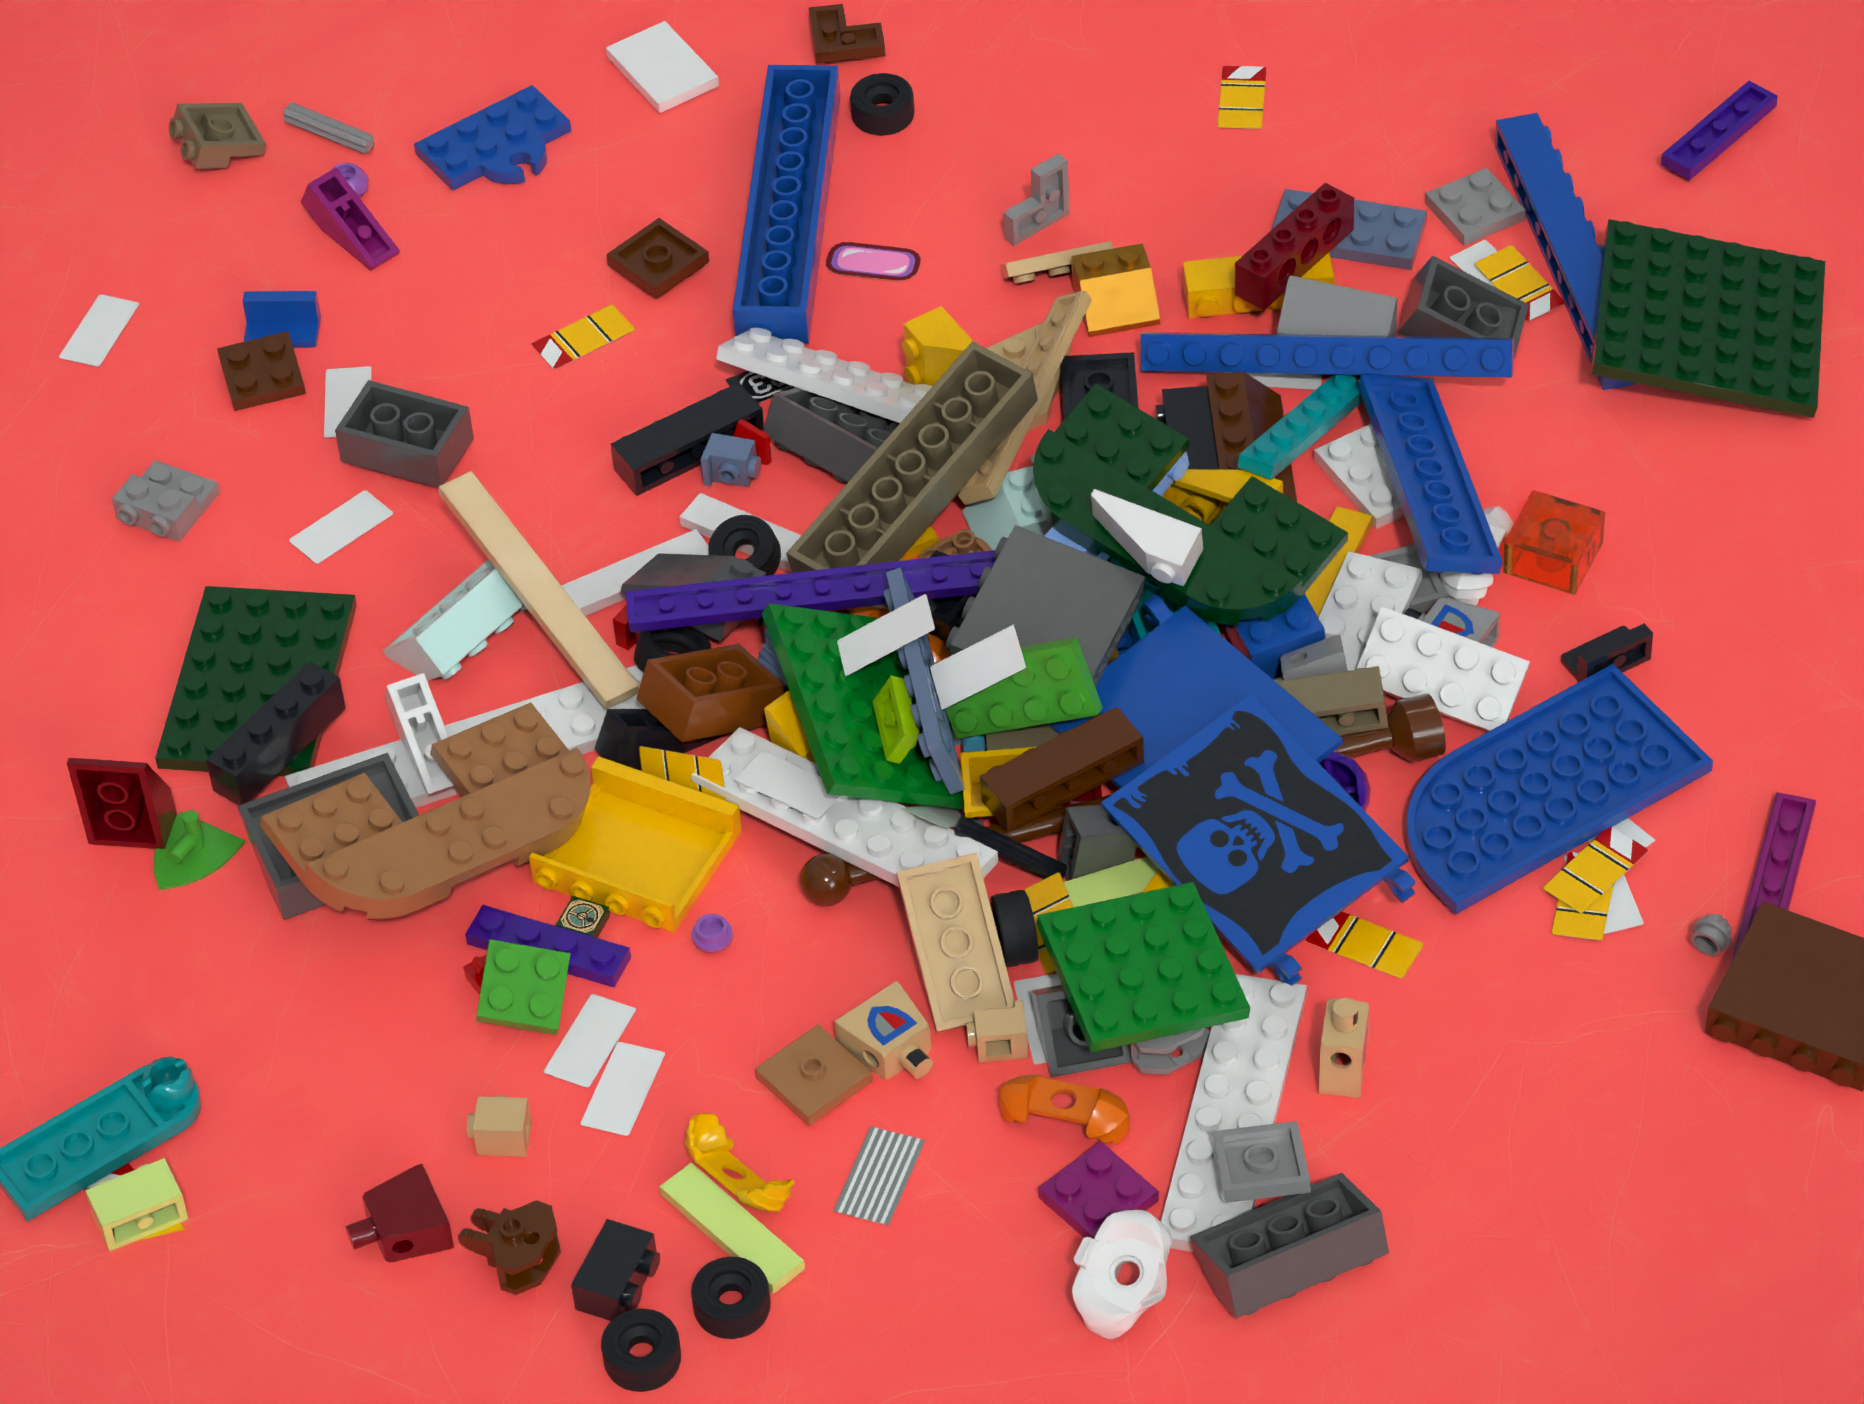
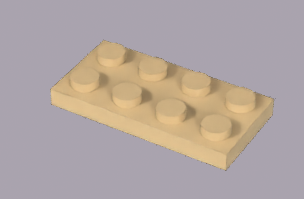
M977 852L898 871L896 876L936 1033L964 1027L966 1022H974V1011L1015 1007V1000Z

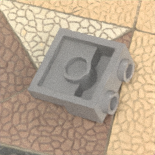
M154 460L141 477L132 474L114 495L112 502L117 520L126 525H134L148 530L157 536L167 537L180 542L219 495L220 490L216 481Z

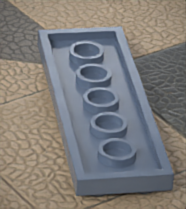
M901 567L886 572L889 588L883 591L888 608L892 612L911 602L915 597ZM927 633L900 647L897 651L904 670L909 669V674L904 676V681L910 698H916V704L911 705V711L917 727L923 728L922 733L917 735L922 753L925 758L932 756L929 762L936 782L943 780L951 795L965 790L947 712L946 709H941L930 666L934 665L935 662Z

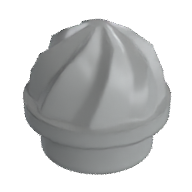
M1707 914L1698 919L1693 925L1691 942L1699 952L1707 956H1718L1721 951L1727 950L1731 945V931L1733 927L1721 915Z

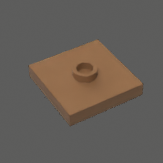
M819 1024L755 1068L756 1079L808 1126H811L873 1081L872 1072Z

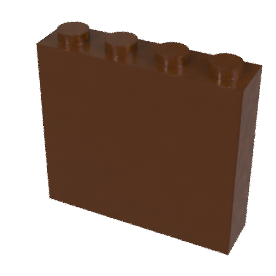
M1763 901L1708 1007L1705 1033L1716 1037L1720 1041L1736 1044L1752 1050L1758 1055L1771 1057L1792 1065L1801 1071L1814 1073L1830 1079L1841 1086L1851 1087L1863 1092L1864 938Z

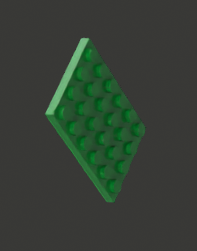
M768 603L762 612V616L827 794L963 810V791L950 795L943 780L936 782L929 762L932 756L924 757L919 741H917L913 749H910L900 764L889 762L885 759L872 701L890 676L904 678L905 675L909 674V669L904 670L898 651L895 650L847 676L844 674L837 641L878 618ZM912 698V705L916 704V698ZM922 727L918 728L919 734L922 733Z

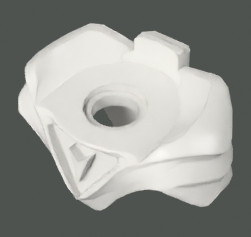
M1125 1210L1115 1212L1106 1217L1094 1239L1091 1237L1083 1238L1074 1257L1075 1264L1079 1267L1072 1287L1074 1303L1087 1329L1104 1338L1115 1339L1120 1337L1133 1326L1146 1310L1160 1302L1165 1296L1167 1289L1166 1263L1172 1240L1168 1227L1148 1211ZM1132 1262L1139 1267V1278L1131 1285H1121L1116 1279L1121 1271L1122 1264Z

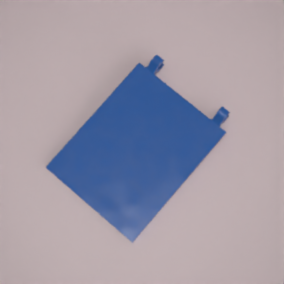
M1155 594L1142 604L1149 611L1145 615L1146 619L1156 628L1108 664L1096 686L1103 706L1099 714L1118 707L1143 736L1144 763L1110 780L1119 789L1250 693L1318 763L1343 744V738L1187 606H1183L1177 612L1172 613L1163 600ZM1094 716L1049 723L1047 725L1057 734H1060L1089 721Z

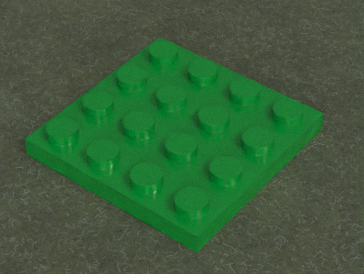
M1194 882L1038 915L1037 928L1091 1053L1249 1018L1250 1005Z

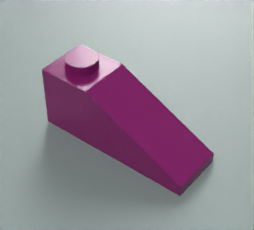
M336 167L307 185L301 199V204L323 232L367 269L372 271L400 253L398 247Z

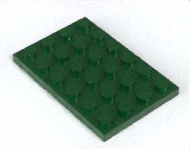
M205 586L155 757L157 768L208 772L206 759L307 663L311 661L338 676L357 607L355 595ZM324 730L276 776L285 777L314 767Z

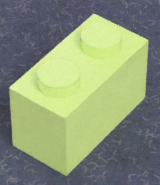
M165 1158L151 1164L142 1165L134 1171L111 1180L102 1181L98 1185L85 1190L92 1216L109 1252L189 1219L183 1195Z

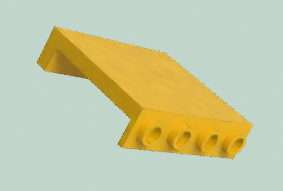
M598 756L591 766L593 784L590 787L586 809L578 830L559 848L543 856L535 853L530 854L529 861L533 882L547 890H556L570 896L608 906L612 913L634 918L652 928H661L675 933L742 832L739 805Z

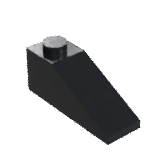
M607 709L594 749L602 758L642 770L640 746L686 753L724 735L682 742L657 718L653 717L647 709Z

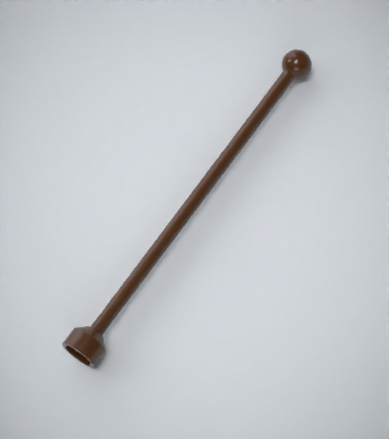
M1429 693L1398 700L1387 716L1389 728L1342 735L1340 737L1343 738V744L1332 752L1341 753L1352 758L1391 748L1392 751L1412 763L1444 755L1446 750L1445 733L1437 705ZM1111 795L1053 809L1008 833L1000 823L986 827L1020 843L1062 832L1066 808L1101 805V802ZM820 854L809 859L803 866L800 873V887L810 902L819 906H833L846 898L851 886L881 878L849 862H845L835 855Z

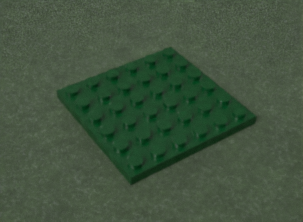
M1608 219L1604 239L1591 374L1814 418L1818 407L1825 261L1781 253L1771 249L1766 250L1745 246L1735 242L1730 243L1709 239L1699 235L1694 236L1673 232L1663 228L1637 225L1627 221Z

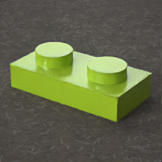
M890 676L872 702L886 761L900 764L910 749L916 746L919 730L911 711L912 700L908 695L904 678Z

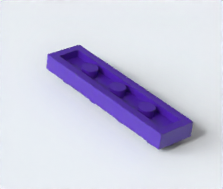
M1751 81L1746 82L1662 153L1661 165L1691 180L1777 107L1778 95Z
M486 905L481 906L465 933L467 945L487 950L489 939L571 953L567 974L615 988L631 959L630 947Z

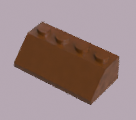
M1245 372L1207 374L1206 386L1219 470H1243L1237 468L1239 454L1284 417L1281 395ZM1289 464L1274 478L1283 481V494L1297 502L1292 465Z

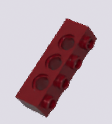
M1327 183L1319 187L1235 262V295L1262 310L1267 309L1286 291L1290 275L1302 277L1354 230V197Z

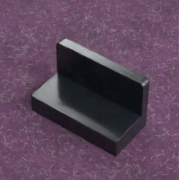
M1645 623L1630 630L1626 626H1620L1561 655V663L1578 682L1611 664H1614L1623 673L1651 659L1653 632Z

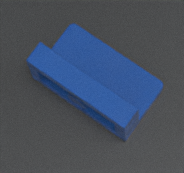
M317 291L244 292L242 302L247 322L244 342L289 331L293 348H313L317 346L321 322Z

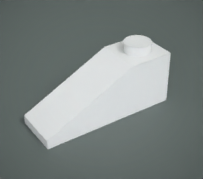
M1094 489L1091 493L1093 516L1148 574H1151L1160 582H1173L1184 586L1203 551L1202 528Z
M424 673L387 685L384 699L398 735L427 796L455 787L430 755L432 744L448 738V734Z

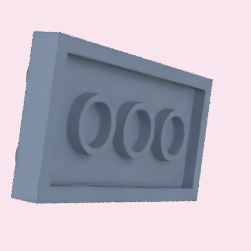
M1285 189L1272 229L1313 193ZM1354 199V230L1329 252L1330 257L1412 270L1427 222V211Z

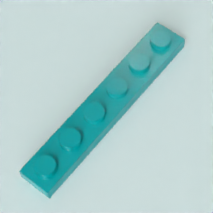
M1334 374L1239 454L1237 468L1272 480L1363 402L1358 389L1359 381L1351 375Z

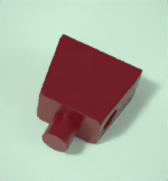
M422 1163L365 1192L362 1200L366 1219L345 1226L349 1241L354 1250L377 1242L385 1261L390 1263L454 1248L449 1221Z

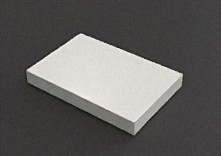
M666 21L605 47L607 58L659 114L719 87V77Z

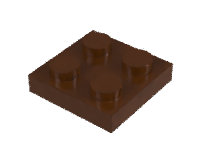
M661 218L656 219L606 254L607 264L656 299L709 262L708 250Z
M289 331L217 348L234 411L306 394Z

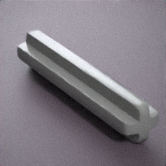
M289 103L287 108L283 110L285 122L363 154L369 153L375 145L372 134L296 103Z

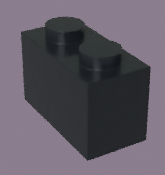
M607 1219L571 1284L575 1310L612 1321L618 1315L636 1309L640 1303L642 1287L647 1277L655 1275L660 1263V1253L656 1250L654 1233Z

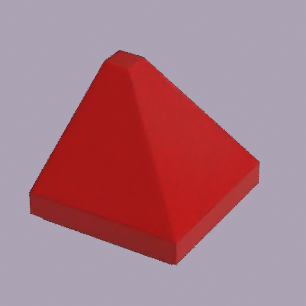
M741 419L738 421L733 436L755 440L756 455L761 457V464L769 465L772 462L769 434Z

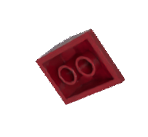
M68 758L67 767L88 844L150 849L166 848L177 812L170 787L147 763Z

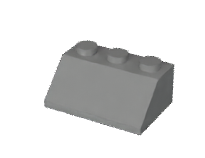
M1290 275L1286 286L1277 334L1396 336L1398 298Z

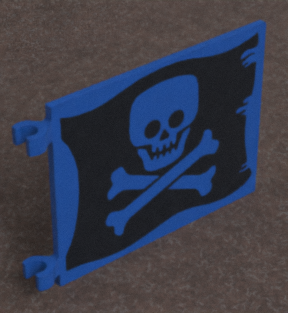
M1252 693L1101 802V807L1175 886L1194 882L1214 928L1257 974L1270 966L1274 969L1282 983H1287L1291 986L1302 979L1298 973L1302 970V967L1286 952L1381 881L1387 883L1391 892L1401 903H1404L1415 894V891L1411 888L1415 885V880L1408 872L1400 869L1401 866L1409 861V856Z

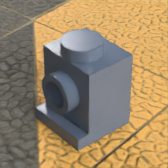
M712 433L701 457L703 484L711 486L714 481L749 487L752 479H757L761 470V457L756 455L755 440Z

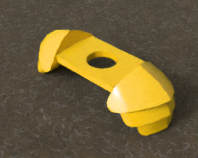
M695 1114L690 1119L689 1126L686 1128V1138H684V1144L693 1161L736 1195L744 1205L767 1213L779 1212L784 1206L785 1200L790 1197L795 1181L791 1178L789 1181L772 1180L768 1183L764 1182L730 1153L734 1147V1141L726 1137V1129L722 1124L718 1123L719 1119L715 1114ZM723 1170L736 1171L742 1175L743 1179L732 1178L726 1175Z

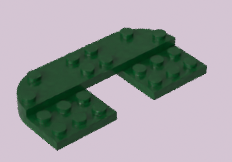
M1098 384L1091 388L1055 432L1050 429L1047 430L1035 452L1033 476L1038 504L1048 522L1059 533L1096 556L1102 551L1140 575L1145 576V578L1160 586V594L1181 607L1187 606L1198 617L1207 621L1224 625H1239V620L1261 617L1263 622L1280 615L1292 607L1304 595L1348 541L1347 531L1253 476L1250 477L1211 525L1153 492L1154 488L1190 447L1189 438ZM1094 489L1202 528L1203 551L1184 586L1173 582L1163 583L1155 579L1151 574H1148L1093 516L1091 493Z

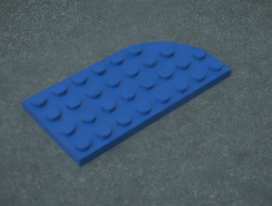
M1611 664L1459 747L1433 765L1416 786L1408 807L1406 834L1410 857L1424 882L1456 915L1599 835L1609 827L1617 825L1712 771L1713 760L1614 664Z

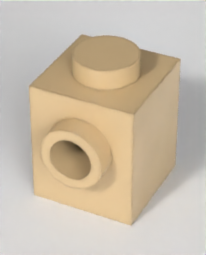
M502 1095L494 1097L478 1096L475 1113H469L467 1119L468 1138H474L477 1155L527 1157L532 1126L528 1098Z

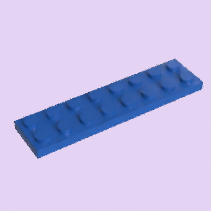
M1361 374L1358 389L1424 570L1437 573L1499 574L1503 563L1433 378Z

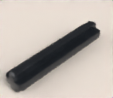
M961 817L954 828L956 836L969 837L998 851L999 858L1044 879L1056 873H1060L1063 879L1066 874V864L975 821Z

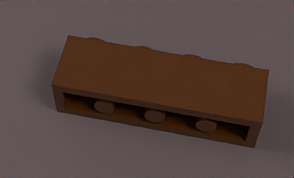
M1115 707L1103 714L1092 717L1089 721L1069 731L1060 733L1054 739L1036 748L1026 750L1020 756L1002 765L992 767L986 773L980 775L982 802L1008 833L1143 764V736L1122 711Z

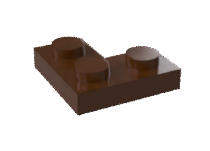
M843 4L809 7L816 63L886 56L881 22L846 26Z

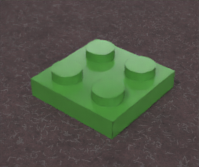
M489 939L475 1021L557 1035L571 953Z

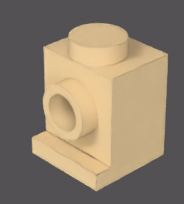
M1023 1000L1014 1001L1015 1007L991 1008L974 1011V1022H966L968 1046H977L978 1063L1028 1058Z

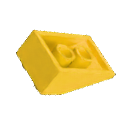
M1187 469L1184 476L1180 480L1174 481L1164 492L1163 497L1211 525L1251 476L1282 494L1283 481L1275 478L1270 480L1245 470Z

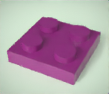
M1100 1141L1038 1187V1198L1083 1238L1091 1237L1094 1239L1106 1217L1115 1212L1125 1210L1146 1211L1159 1201V1191Z

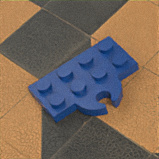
M531 85L414 143L416 155L452 190L481 176L486 177L492 182L514 184L525 182L522 167L516 165L528 164L531 166L532 173L538 175L547 163L546 144L572 130L570 120Z

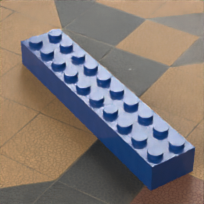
M768 65L733 305L735 336L750 331L751 328H763L769 330L772 333L771 336L779 339H795L804 344H809L841 99L838 66Z

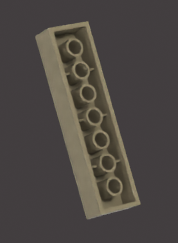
M972 341L786 552L791 572L899 561L1038 401L1033 373Z

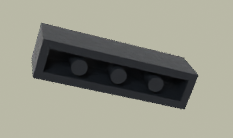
M738 382L610 443L614 470L632 492L638 496L700 466L701 457L712 433L733 436L737 423L741 419L763 431L762 407Z
M1207 386L1162 389V405H1155L1156 419L1189 438L1190 447L1186 452L1190 465L1187 469L1219 470Z
M311 661L307 663L206 759L213 791L237 805L249 802L346 709L340 677Z

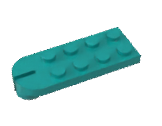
M172 1056L156 1059L151 1064L133 1071L1 1147V1189L28 1222L181 1133L193 1124L201 1109V1098L198 1086L193 1079L191 1068L188 1069L187 1063L183 1059Z

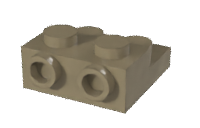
M242 103L177 104L174 117L169 121V135L171 139H178L180 141L183 160H190L195 169L228 168L232 156L244 158L264 155L266 143Z

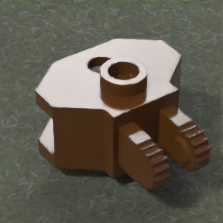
M536 1200L512 1211L503 1208L500 1214L476 1208L470 1216L471 1223L478 1227V1229L485 1230L488 1234L464 1228L457 1239L461 1246L487 1257L488 1265L496 1268L500 1288L503 1291L518 1295L541 1285L561 1253L552 1205Z

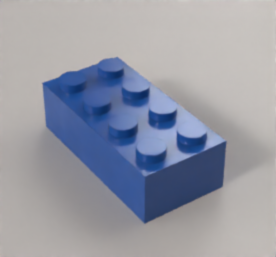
M1305 593L1292 607L1269 620L1262 622L1261 617L1239 620V625L1222 624L1234 647L1272 679L1283 675L1280 660L1283 654L1326 639L1325 629Z

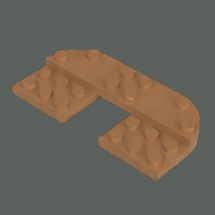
M530 702L432 744L430 755L463 797L402 822L368 776L362 773L263 815L260 827L305 887L323 903L343 912L344 907L367 912L366 918H395L413 913L449 897L452 886L512 860L516 866H520L529 862L531 853L542 856L562 846L575 834L582 822L590 792V774L586 761L579 749L574 748L569 751Z

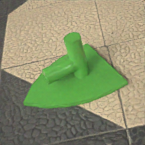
M188 810L184 813L180 812L175 817L166 848H156L154 854V874L159 890L182 887L214 873L245 844V840L199 820L198 813L195 810Z

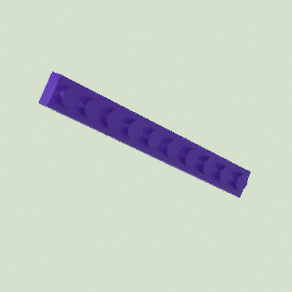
M996 550L626 591L629 629L631 633L763 618L762 612L768 603L824 611L887 604L883 590L889 588L886 572L900 567L915 599L924 594L927 595L928 599L978 594L980 591L978 588L980 577L986 566L993 567L996 561L994 558Z

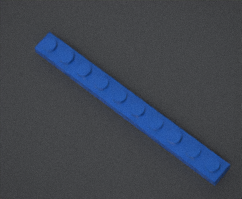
M1142 332L1140 334L1141 371L1512 378L1514 370V338Z

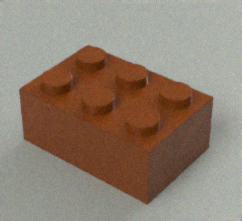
M740 644L647 660L636 700L653 717L657 718L668 728L677 739L682 742H691L696 739L733 733L739 727L745 730H753L768 726L764 708L783 695L786 685L762 666Z

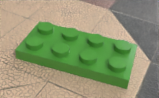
M1077 637L1020 647L1026 665L1025 669L945 708L956 738L1098 715L1103 706Z

